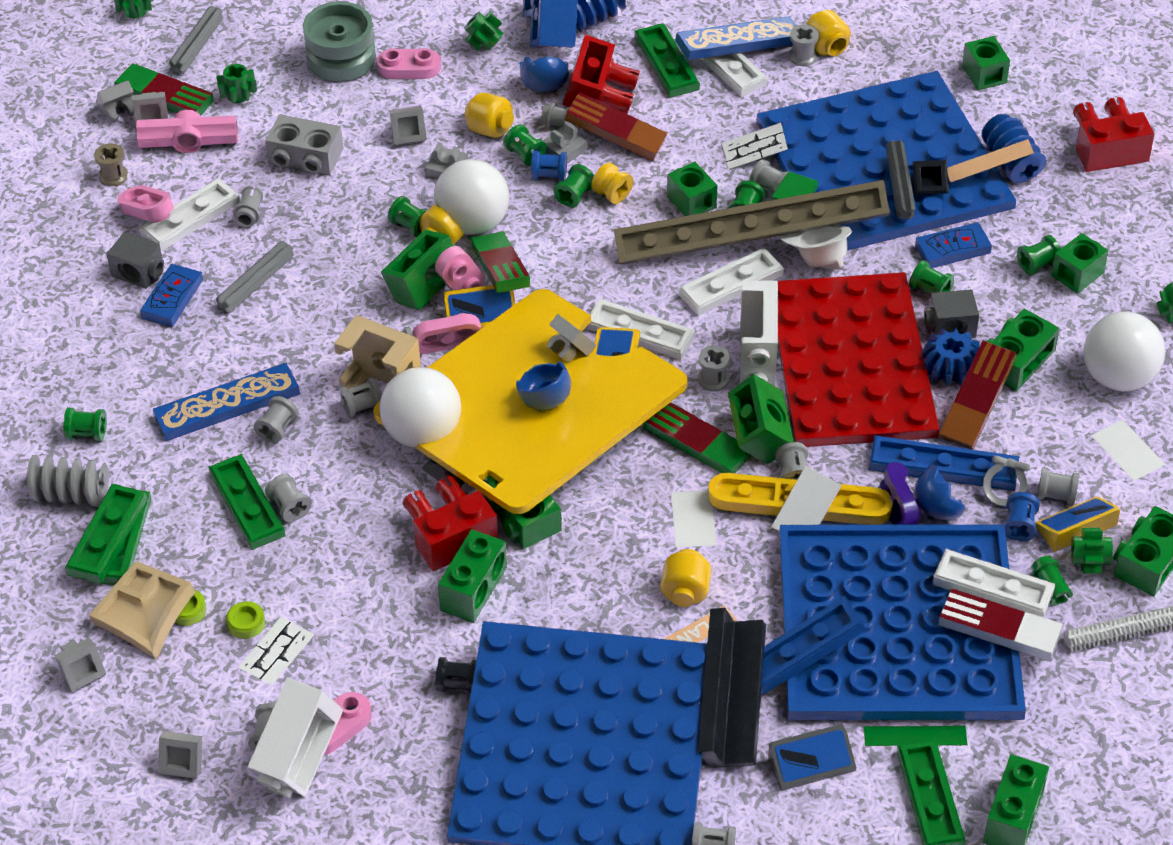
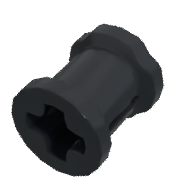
M439 657L435 678L436 691L443 692L445 688L468 690V693L471 694L476 660H472L471 663L448 661L447 657Z

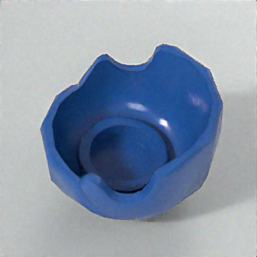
M550 56L532 61L529 57H525L524 61L519 62L521 80L531 91L540 93L553 92L564 85L568 79V62H564L562 59Z
M560 361L557 364H540L526 371L521 379L516 381V387L520 398L528 407L539 411L549 410L565 402L571 390V377L565 365Z
M930 464L915 483L914 493L916 498L920 502L921 508L930 516L945 521H954L963 515L966 507L962 504L961 500L951 497V484L941 476L936 465Z

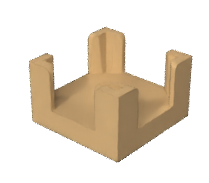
M355 315L334 343L336 354L341 355L343 351L348 352L351 349L353 354V361L339 379L340 388L345 386L350 389L362 385L370 376L389 383L400 372L410 368L421 367L418 338Z

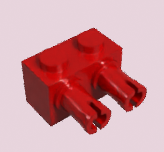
M585 34L574 62L562 105L570 107L578 92H581L628 114L634 94L612 88L607 85V82L615 83L634 91L640 71L613 62L612 55L615 44Z
M1113 97L1105 102L1104 109L1109 116L1107 118L1099 119L1091 102H1086L1085 107L1083 103H1079L1074 107L1073 115L1080 125L1075 150L1086 172L1149 162L1155 133L1144 112L1130 114L1122 97H1117L1116 101Z
M453 475L447 476L450 486L444 478L438 481L435 486L437 494L446 503L445 506L434 510L425 498L424 493L420 490L414 491L417 501L410 493L402 502L403 507L414 519L415 547L433 572L452 562L471 529L498 538L497 515L479 490L467 495Z

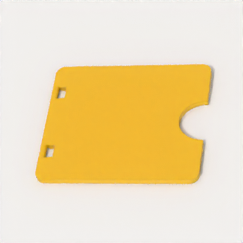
M547 289L533 291L427 367L441 372L455 385L461 400V416L455 429L447 436L434 442L418 444L415 448L513 514H523L531 510L677 398L688 387L687 375L683 371L642 346L632 352L617 356H603L592 352L587 356L577 348L575 357L567 363L559 356L564 346L557 353L547 347L548 341L554 335L559 334L549 324L559 314L583 332L585 327L592 322L591 315ZM562 362L571 377V390L565 402L554 409L543 411L528 407L518 394L516 381L520 380L523 374L535 365ZM379 401L374 406L375 420L384 426L380 416ZM491 476L500 483L497 487L493 488L483 480Z

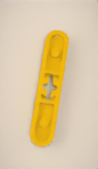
M721 473L710 480L708 498L710 503L720 510L778 516L797 480ZM840 484L842 486L822 520L862 525H881L890 519L893 502L890 499V494L883 489Z

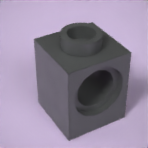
M125 231L107 252L112 277L147 289L154 278H159L164 270L160 243Z
M973 290L931 293L929 308H924L926 329L931 328L932 333L938 335L942 328L948 333L953 332L957 328L959 334L970 332L971 338H976L979 311Z

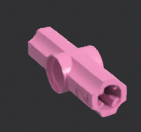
M182 110L176 113L174 118L137 120L136 122L138 148L173 146L181 153H193L198 151L201 145L238 143L237 116L201 117L200 114L193 110Z

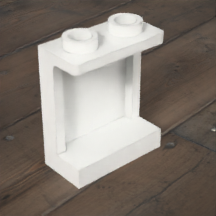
M742 280L740 338L742 339L739 384L755 374L775 386L778 345V281Z

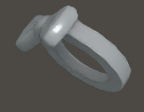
M994 455L991 459L994 465L987 471L984 477L983 490L986 497L993 504L1006 507L1007 499H1001L992 492L991 480L993 476L1005 466L1014 468L1020 482L1018 492H1026L1027 478L1025 472L1029 471L1030 464Z

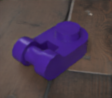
M892 462L887 465L884 479L880 482L878 488L890 494V499L893 502L890 517L892 525H917L922 515L921 505L914 498L905 480L908 474L907 468L899 462Z

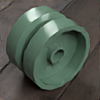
M337 1L320 5L306 15L302 24L308 68L314 75L324 80L342 82L361 77L373 67L376 60L373 22L371 15L365 8L355 3Z

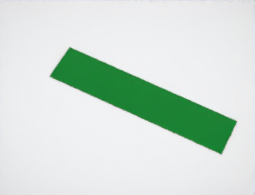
M863 726L865 746H897L929 740H936L938 746H968L966 726Z

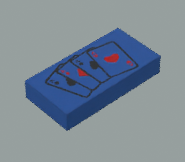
M979 222L916 237L915 247L922 260L927 261L931 268L990 254L992 250V244Z
M171 263L140 309L141 318L173 327L202 283V272Z

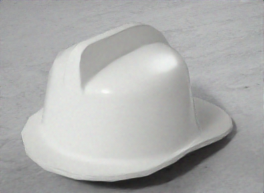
M836 225L781 235L780 239L786 244L797 247L808 266L839 270L843 267V258L847 254V237L852 231L850 227Z

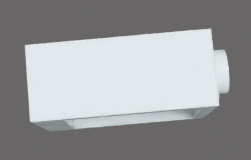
M287 677L248 765V768L259 775L257 782L269 787L268 790L288 799L291 798L292 793L303 797L306 796L343 712V709L324 691Z

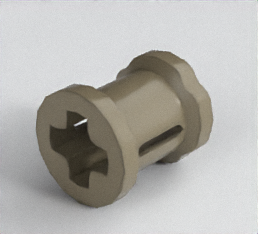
M112 143L98 147L95 150L94 157L95 162L100 166L99 181L108 187L123 184L127 180L128 174L127 169L122 163L125 157L123 148Z

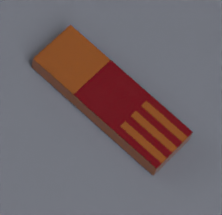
M578 92L564 119L651 161H654L667 136V132L581 92Z
M982 340L939 432L940 438L974 450L1015 362L1016 352Z

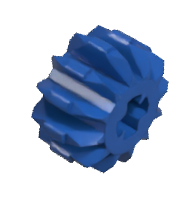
M942 328L938 335L930 334L927 343L922 349L923 367L927 369L928 374H932L934 383L943 379L947 388L952 381L961 386L980 347L979 341L972 340L970 332L959 334L957 328H955L953 332L948 333Z

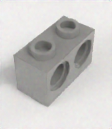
M282 114L278 115L265 140L268 163L279 167H290L305 170L309 173L329 176L344 149L341 126Z

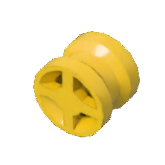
M610 162L602 165L592 180L593 191L600 195L605 194L607 200L613 204H618L624 200L633 187V177L626 172L620 173L618 167Z

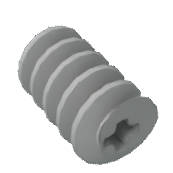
M32 455L28 464L26 484L34 501L41 502L45 498L51 503H56L60 500L64 504H70L74 501L77 505H85L88 502L90 506L98 507L108 491L109 472L106 462L102 464L100 471H97L95 461L89 460L86 469L83 470L81 459L75 458L72 467L68 468L67 458L61 457L57 467H54L53 457L46 456L43 466H40L39 456Z

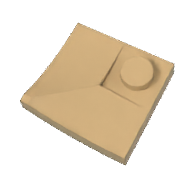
M135 561L89 614V617L94 625L117 635L156 659L160 655L174 622L196 591L189 581Z

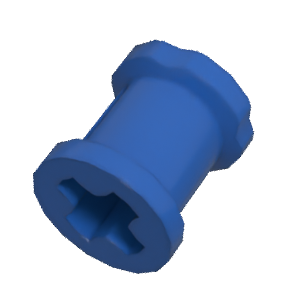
M533 150L532 180H538L539 177L559 178L561 182L566 179L567 152H561L560 155L540 154L539 151Z
M1016 492L1009 495L1006 502L1009 516L1004 522L1006 537L1011 540L1029 541L1036 536L1037 529L1034 517L1040 507V502L1036 496L1027 492Z

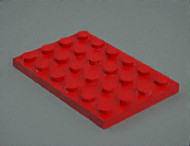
M906 272L778 281V349L794 442L802 443L806 447L871 443L874 441V436L903 440L939 438L940 429L927 369L923 367L924 358L921 357L922 346Z

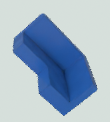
M523 0L522 18H531L530 47H575L578 0Z

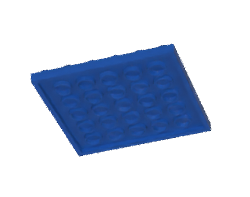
M938 71L757 113L756 122L760 130L778 123L782 125L788 149L774 154L782 171H790L817 180L818 189L816 192L884 180L890 212L889 216L839 225L850 227L852 231L847 237V251L1012 210L1016 207V199L997 167L954 182H950L948 177V194H914L910 168L913 161L947 160L948 168L988 154ZM891 140H901L905 145L915 203V216L912 219L905 218L901 220L896 215L886 154L887 143Z
M1004 524L780 525L779 541L784 634L843 596L847 598L867 629L786 680L788 720L1025 719L1026 706L1019 651L940 626L939 618L950 590L933 585L934 575L946 549L1009 569Z
M483 621L447 834L448 842L469 845H692L702 766V754L698 753L707 643Z

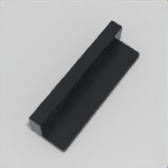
M726 608L710 609L698 753L702 754V758L711 768L754 766L757 757L766 624L763 620L734 621Z

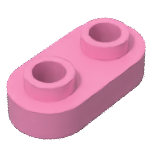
M391 48L378 55L377 70L382 77L388 79H428L440 72V56L436 51L427 48Z
M144 185L131 187L123 191L117 198L124 214L153 223L167 219L170 215L169 213L174 208L168 192Z
M458 246L450 247L443 251L436 261L435 270L451 291L484 285V274L462 248Z
M462 313L455 316L423 321L412 330V335L418 338L419 352L421 354H428L455 348L479 331L481 324L475 315Z
M347 692L334 699L343 709V712L324 755L334 752L370 723L372 717L371 705L366 696L358 692ZM350 706H355V707H356V708L353 709V710H347V709H346L347 707H350Z

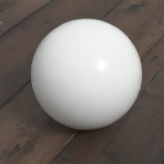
M476 159L461 160L450 165L438 178L434 189V203L444 209L456 221L465 235H479L495 228L504 218L509 206V189L503 175L491 164Z
M1115 312L1100 319L1090 329L1084 344V360L1091 376L1104 387L1120 392L1134 391L1148 385L1161 371L1165 360V343L1159 329L1148 318L1134 312Z
M415 367L400 372L386 385L380 400V416L386 431L393 439L402 445L415 448L418 444L437 441L455 429L461 416V400L455 385L444 374L431 368Z

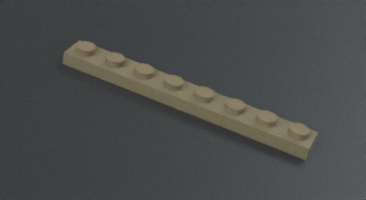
M884 180L618 228L614 229L619 263L621 265L889 216L890 212Z

